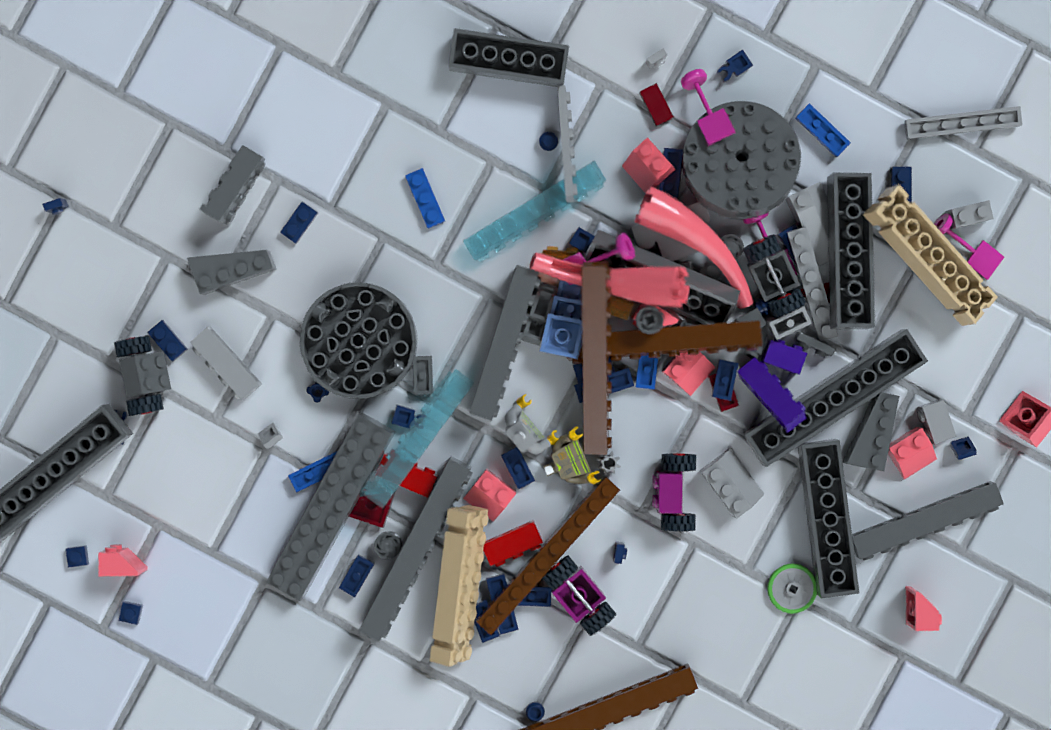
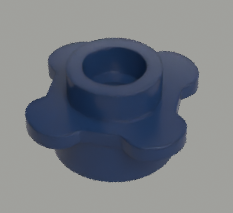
M317 381L306 390L307 394H310L316 403L320 402L324 396L329 395L330 392L317 383Z

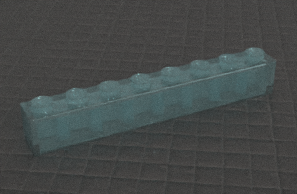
M595 160L576 171V177H573V184L577 183L578 194L574 195V201L577 200L578 203L588 197L587 193L594 190V192H597L605 187L603 183L606 182V178ZM564 179L463 240L474 261L479 260L482 262L490 257V252L494 250L496 252L501 251L506 247L505 243L512 240V242L519 240L523 237L522 233L526 230L530 233L539 227L538 223L545 220V222H548L556 217L554 213L559 210L564 212L571 208L572 202H566Z
M455 369L453 373L448 372L443 379L445 384L442 388L437 387L432 394L434 399L431 403L426 402L421 409L423 414L419 419L415 417L409 426L411 428L409 433H404L400 437L398 448L396 450L392 449L386 457L388 459L387 463L384 466L381 464L374 473L377 475L373 482L369 480L363 488L365 491L364 496L383 509L474 385L472 380Z

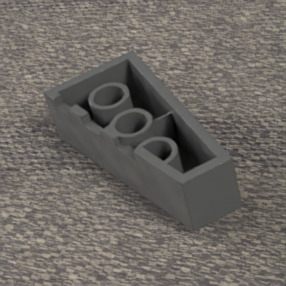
M242 145L229 164L228 168H230V171L222 174L218 183L220 186L214 190L212 189L208 195L209 202L207 205L202 204L199 210L226 225L228 222H232L236 215L234 211L238 205L241 206L246 198V191L255 184L256 180L254 178L258 172L261 173L266 164L264 163L265 158Z
M268 250L187 257L197 288L202 295L276 270L271 252Z
M881 392L871 399L865 416L857 429L858 431L853 441H851L849 450L842 460L843 463L885 471L900 396Z

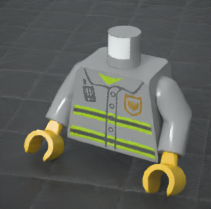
M526 394L516 400L517 404L505 415L507 425L505 433L521 452L528 451L536 455L554 445L559 438L554 436L557 430H554L546 439L522 411V408L527 407L532 402V400L525 402L524 397Z

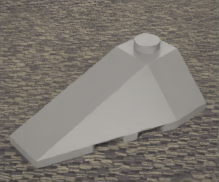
M819 182L785 199L798 227L806 226L818 267L829 262L827 195Z

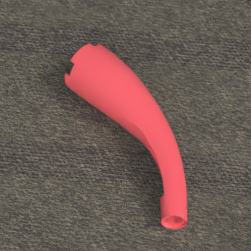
M650 186L640 204L639 215L636 214L634 222L679 241L707 256L722 271L731 287L740 290L737 307L743 309L751 306L754 300L745 276L736 259L720 237L700 217L681 202L665 192Z
M538 252L533 254L530 269L571 284L582 286V265L556 259ZM684 267L611 268V280H608V287H611V295L648 305L682 307L681 303H686L689 294V285H685L684 278L688 277V273Z

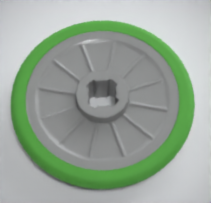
M786 564L776 569L768 582V595L771 602L776 608L786 613H799L809 608L817 595L816 581L812 572L799 564ZM791 585L796 586L794 592L789 591Z

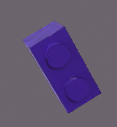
M774 338V341L768 340L761 361L800 375L808 354L803 351L804 348L794 344L792 347L785 345L786 341L781 339L776 340Z

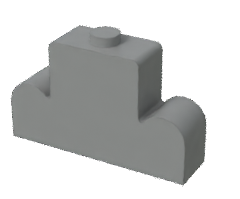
M699 202L687 206L707 225L709 224V214L704 206ZM639 224L630 228L636 246L648 250L656 244L660 256L670 261L677 260L678 263L689 260V255L699 252Z

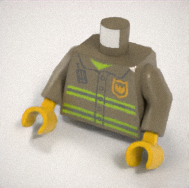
M576 426L570 432L559 437L552 447L551 456L554 462L543 467L547 476L558 472L561 479H564L567 483L596 484L601 481V479L596 480L594 477L599 471H591L578 441L583 436V433L577 435L575 430L579 427Z

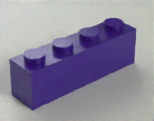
M754 357L737 371L739 379L781 426L789 432L806 419L804 412L806 409L800 401L795 402L791 391L787 387L783 388L780 385L781 381L775 374L771 375L768 372L769 368L763 361L759 362Z

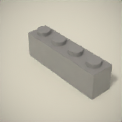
M211 327L205 328L190 342L193 345L192 350L198 356L202 355L205 358L207 367L212 371L215 369L219 374L217 376L224 385L228 384L232 388L231 393L237 399H246L262 385L257 377Z

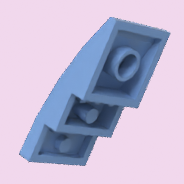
M560 280L557 296H554L551 313H548L540 351L577 359L583 344L582 286L569 285L568 282Z

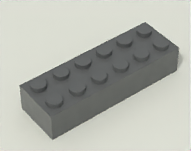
M454 28L448 67L449 71L558 87L564 85L569 45Z

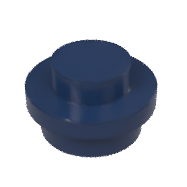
M545 132L539 138V145L545 151H552L558 145V138L552 132Z
M758 298L757 302L754 303L755 308L759 309L762 316L769 315L768 310H770L767 301H762L761 298Z
M532 702L527 706L526 716L529 720L537 722L544 717L545 709L542 704Z

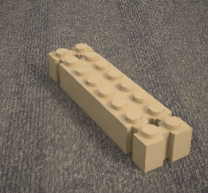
M900 185L887 188L878 197L879 202L872 204L863 215L873 226L878 225L881 228L878 231L945 308L947 310H954L953 317L961 326L976 324L984 314L982 309L989 308L998 298L989 286L983 287L981 285L983 279L915 202L909 203L906 200L909 195Z
M472 505L448 509L446 524L449 526L444 538L432 637L435 641L434 645L431 646L430 653L431 662L450 667L458 662L470 660L472 648L469 641L474 636L473 628L477 615L476 604L479 598L478 588L481 580V563L484 559L483 547L486 541L483 528L488 523V509Z

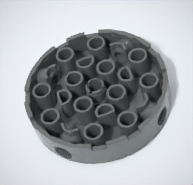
M734 101L718 105L711 109L712 113L724 108L736 133L708 145L698 122L694 123L687 135L682 158L683 175L687 187L702 206L706 209L709 208L720 216L733 219H749L764 215L776 206L778 207L787 198L795 184L801 164V150L798 138L787 120L775 110L765 105L749 101ZM707 112L704 113L698 120L708 116ZM741 158L745 162H739L737 159Z
M358 282L342 284L322 294L307 311L300 334L301 355L307 370L317 383L336 395L356 399L370 398L383 394L401 382L413 364L418 342L415 322L405 304L393 293L382 287ZM357 335L362 336L364 339L361 346L354 344V338Z

